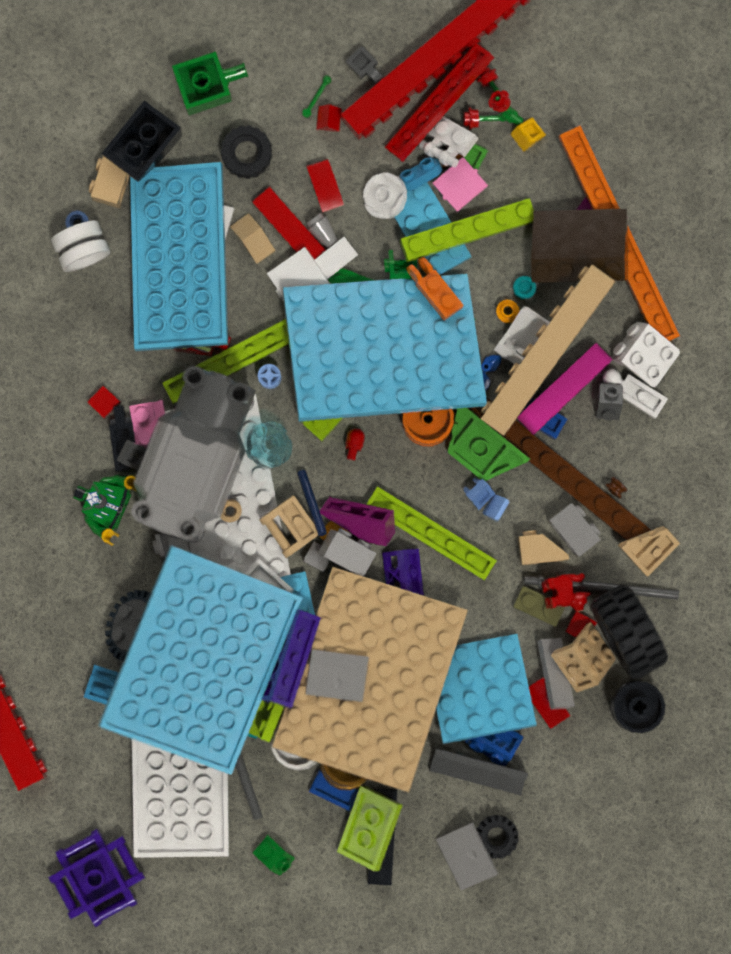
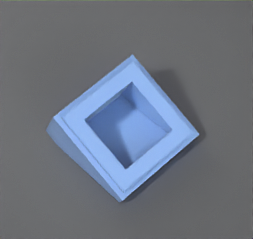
M495 494L489 500L482 513L497 522L508 506L509 500Z

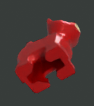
M583 573L578 575L564 574L555 578L544 579L545 581L542 582L543 592H548L550 589L553 591L552 597L545 598L546 608L554 609L558 606H570L577 612L583 611L588 603V596L591 594L587 592L573 593V582L583 581L585 575Z

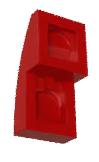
M325 159L306 166L321 211L325 212L343 206L344 203L329 160Z

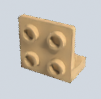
M591 622L585 625L572 644L556 649L551 654L576 693L597 686L616 660L613 652L606 645L600 633Z

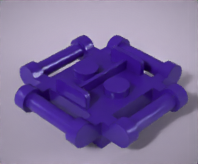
M95 829L88 837L64 850L61 848L55 852L63 869L51 875L48 879L51 884L54 883L69 911L67 914L70 920L87 912L92 923L97 927L102 924L103 920L126 907H133L138 904L129 887L143 880L145 876L143 872H139L124 844L126 841L123 836L106 845L100 831ZM95 843L99 848L97 851L70 864L69 857ZM115 848L131 875V878L128 880L124 879L110 852ZM65 876L81 904L79 907L76 906L62 880ZM120 892L125 896V898L98 913L94 908Z

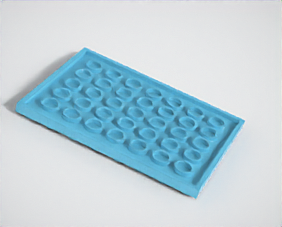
M468 275L441 276L464 305L461 310L445 321L416 287L413 279L283 287L298 421L486 406L487 400Z
M171 545L98 725L232 775L303 597Z

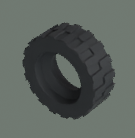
M242 125L239 128H234L229 134L227 133L225 140L221 144L223 163L226 169L238 178H256L259 174H263L270 165L272 159L270 140L257 127L254 128L250 125L243 127ZM249 141L256 145L258 156L253 162L242 163L236 158L235 150L241 142Z

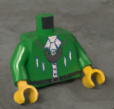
M115 475L104 477L99 482L94 481L90 490L79 485L75 490L73 498L84 503L81 511L85 514L84 521L95 535L102 538L110 546L114 545L110 542L111 537L114 535L119 537L116 531L133 491L137 492L133 484L135 476Z

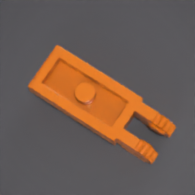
M421 257L418 260V264L426 273V276L422 278L420 272L413 264L407 267V272L416 283V287L445 321L461 310L464 305L437 271L433 270L430 262L426 258Z

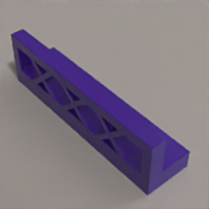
M405 549L382 553L386 584L394 586L395 581L398 580L401 589L424 596L419 549ZM392 556H397L398 559L396 570L392 567Z
M302 610L296 611L262 701L292 708L317 632L320 617Z

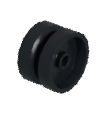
M631 681L621 685L615 691L611 698L610 710L614 721L619 727L628 732L646 733L652 731L661 723L665 715L666 704L663 695L655 686L648 682ZM637 702L641 705L639 711L633 710V706L637 705Z

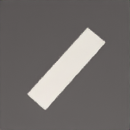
M343 237L317 257L315 261L328 279L358 254L346 238ZM277 289V290H276L277 294L280 296V298H281V299L283 300V302H284V299H283L282 295L280 294V292H279L278 289Z

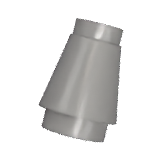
M322 213L306 223L309 227L308 231L327 248L338 241L327 216L324 217Z

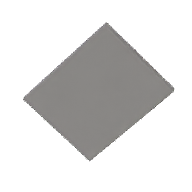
M312 649L306 695L363 702L369 657Z
M473 822L436 839L461 890L498 875Z

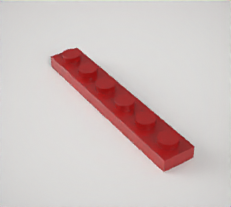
M476 43L385 146L387 151L403 162L494 59L493 55Z

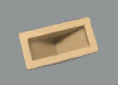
M249 213L230 226L256 264L276 251L262 228Z

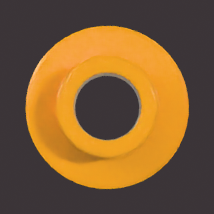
M503 300L496 308L498 319L504 323L513 322L519 313L517 303L512 300ZM510 307L512 314L506 315L503 311L504 308Z

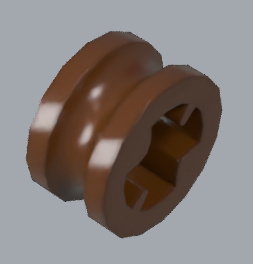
M611 477V482L609 484L606 483L604 486L615 497L621 499V494L623 492L626 493L628 490L620 481Z

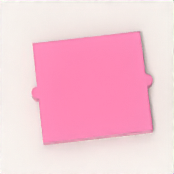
M464 157L459 160L455 168H449L432 183L442 194V199L447 200L456 212L461 210L488 187L485 181L478 175V170L473 169Z

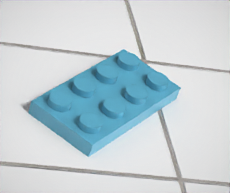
M428 182L412 191H407V201L404 209L394 217L405 237L452 223ZM464 244L424 258L430 262L433 270H436L441 276L472 256Z

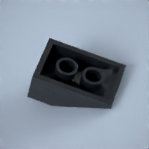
M144 100L101 155L139 183L180 140L182 130L180 126Z

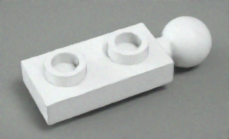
M609 369L603 374L604 384L622 385L623 400L656 419L668 398L629 374L625 380L621 379V374L616 369Z

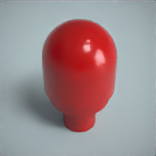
M353 428L347 433L345 448L348 449L347 460L355 461L357 452H361V449H363L365 434L359 428Z

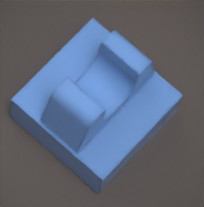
M474 478L473 481L476 485L471 490L465 486L463 490L471 503L480 510L495 493L486 481Z

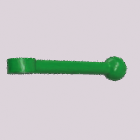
M330 76L323 77V83L310 105L302 111L303 117L309 118L311 116L312 108L325 87L332 81Z

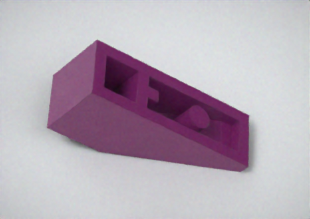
M329 497L320 509V513L365 542L387 546L395 534L394 510Z

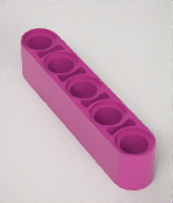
M597 343L594 344L532 402L517 419L534 435L613 359Z

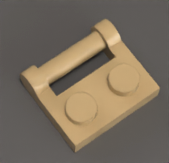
M294 495L259 519L260 523L268 528L280 545L285 558L318 536L314 523ZM276 516H279L296 540L292 545H290L273 521Z

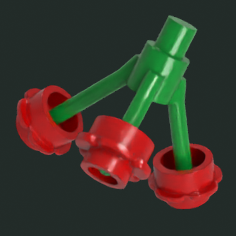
M485 68L479 75L477 83L480 82L483 88L488 85L491 86L494 93H492L488 100V105L494 111L499 112L497 116H479L478 109H471L469 107L468 112L463 113V124L468 126L469 130L478 128L479 121H507L508 123L513 122L518 126L524 120L518 115L516 110L511 108L509 93L505 90L499 91L494 81L499 78L496 74V69Z

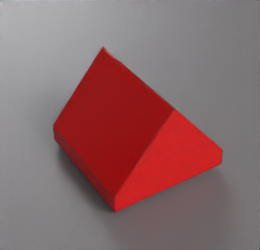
M331 104L319 106L316 130L339 132L342 109Z

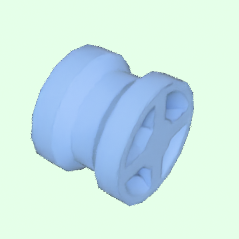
M266 364L259 369L258 380L264 388L273 389L280 384L282 377L278 367L273 364Z

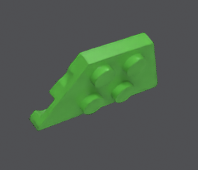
M457 408L447 453L481 480L487 481L530 460L527 455L481 420L468 408Z

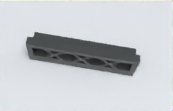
M435 748L429 770L521 795L524 782L528 776L527 772L438 748Z

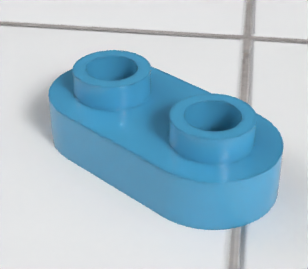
M428 157L411 169L402 171L399 178L404 182L407 191H412L437 177L442 172V167L438 159Z

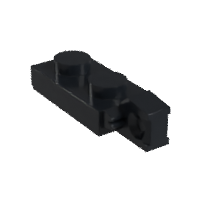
M124 406L113 407L115 419L110 420L109 430L116 472L134 470L117 461L127 439L136 443L131 417H126Z

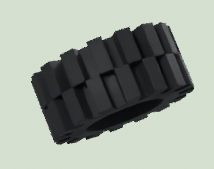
M499 815L488 816L480 822L476 829L491 858L502 859L507 855H511L513 850L515 851L519 841V834L516 826L510 819ZM493 828H501L506 833V840L500 846H494L488 841V833Z

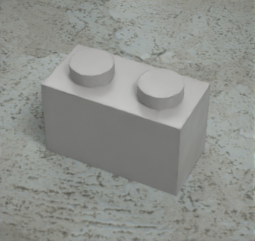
M571 503L548 522L576 558H578L601 540L599 538L601 533L593 523L589 525L583 518L586 514L578 504L574 506Z
M341 528L338 531L330 529L317 554L351 573L364 577L376 555L375 552L370 550L372 545L361 539L355 542L350 539L352 534Z

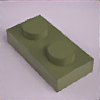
M522 586L513 608L554 627L557 626L565 607L560 606L554 609H547L545 598L548 597L525 586Z

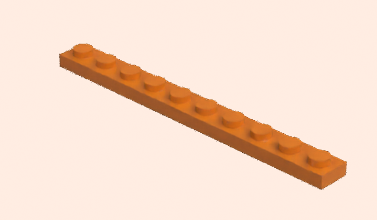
M581 126L560 134L558 138L592 209H620ZM627 225L628 279L626 281L646 323L668 341H671L680 335Z

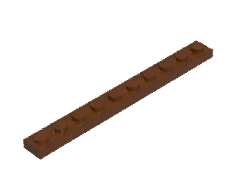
M484 406L468 408L479 418H482L484 415L481 413ZM516 420L503 436L530 458L529 463L625 540L651 531L644 523Z

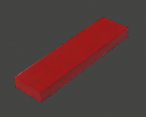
M270 187L252 201L253 205L296 253L306 247L315 260L326 251Z

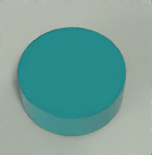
M521 276L515 280L513 292L521 300L530 299L536 292V283H532V278L529 276Z

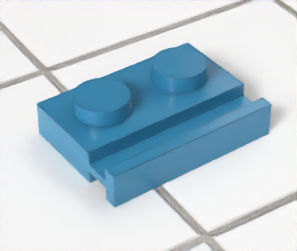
M94 665L84 698L107 704L119 672Z

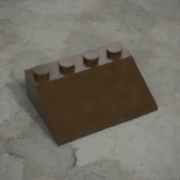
M627 209L534 211L531 251L532 283L580 282V279L577 277L585 266L590 268L591 265L598 268L614 281H626L628 279Z

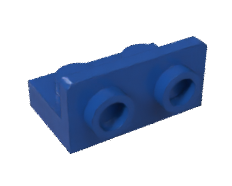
M508 731L466 739L465 743L475 752L483 753L489 757L493 763L506 766L514 756L524 737L515 731Z

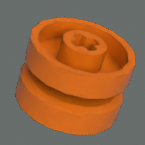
M452 409L403 413L402 427L406 436L413 443L422 447H433L441 444L449 436L454 424ZM430 415L432 422L425 423L423 418H427Z

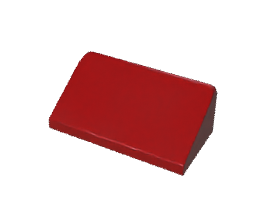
M544 677L529 686L532 704L550 729L570 717L566 709H550Z

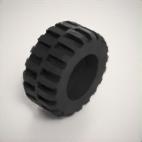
M619 585L592 601L591 609L611 650L630 678L639 679L666 664L668 655L663 641L647 611L629 586Z

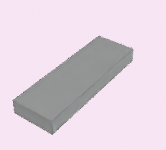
M540 639L537 643L550 709L573 708L575 704L571 684L551 656L554 650L563 647L562 639Z

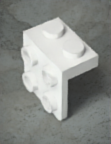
M522 307L494 351L499 353L504 359L520 365L525 358L522 355L524 350L530 343L534 346L539 339L536 336L537 332L543 324L548 326L550 322L530 308Z
M636 322L629 327L624 340L616 345L611 358L614 363L626 366L649 386L656 387L679 356L680 351L649 324Z

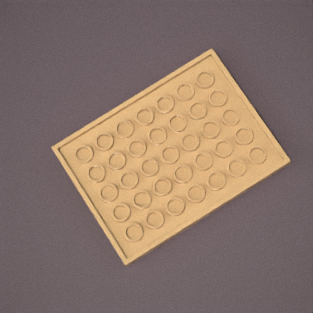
M332 567L316 615L321 619L292 708L285 707L272 747L409 792L468 610ZM312 649L369 657L363 702L306 695Z

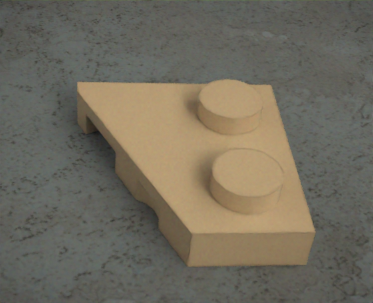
M661 526L621 542L618 547L648 577L680 543L667 528Z

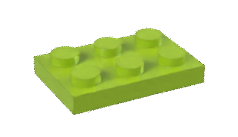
M360 786L337 852L373 871H379L403 804L367 786Z

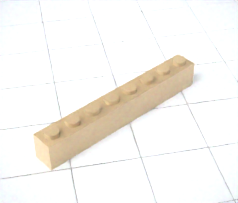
M591 265L590 268L584 267L577 277L580 279L576 287L571 286L564 295V298L567 299L562 307L559 305L555 307L550 314V317L553 318L548 326L543 324L536 334L539 339L534 346L531 343L522 353L525 358L521 364H514L508 373L511 376L506 384L501 382L494 392L498 396L492 403L488 401L481 410V413L484 414L481 420L503 436L616 282L595 266Z

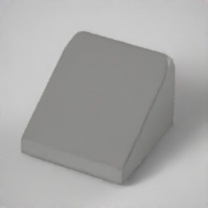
M314 541L303 562L324 572L330 560L317 554L322 545Z

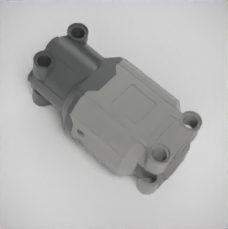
M191 366L184 372L183 378L185 383L174 410L159 417L133 482L140 500L133 505L131 513L135 520L160 533L190 543H198L204 537L205 523L221 517L246 450L240 432L248 411L254 406L256 390L243 383L235 382L233 379L220 373L209 372L198 366ZM149 509L148 517L143 518L144 512ZM194 526V532L187 536L188 528Z

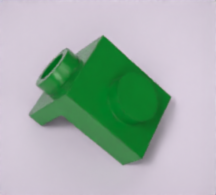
M388 250L389 258L384 259L385 273L389 272L390 279H412L407 272V267L413 264L417 268V260L411 262L394 260L393 250Z
M269 835L253 851V854L269 870L279 876L290 868L291 863L295 859Z

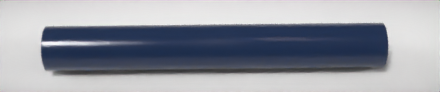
M301 470L297 472L317 534L318 536H323L327 534L307 472L306 470Z

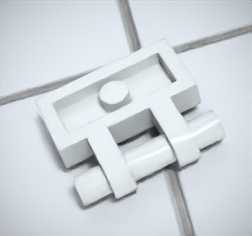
M443 116L428 133L433 141L427 142L422 140L419 148L424 150L426 155L438 158L439 162L445 166L450 165L455 168L459 162L455 158L457 154L465 157L477 142L478 137ZM443 145L448 147L445 151H442L440 148Z

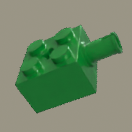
M216 51L172 66L188 116L232 102L228 89L229 83L248 77L244 63L225 70L221 68ZM200 81H204V87H201L199 85Z

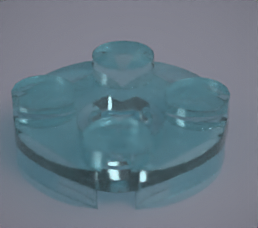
M274 421L255 425L247 437L246 454L248 458L253 460L258 466L266 469L276 468L285 463L292 453V441L288 439L287 430L281 424ZM268 440H271L270 444L273 446V449H267L266 442Z

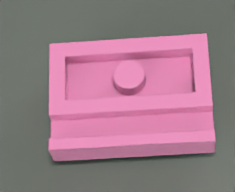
M163 400L129 406L136 444L147 448L158 418L165 414Z

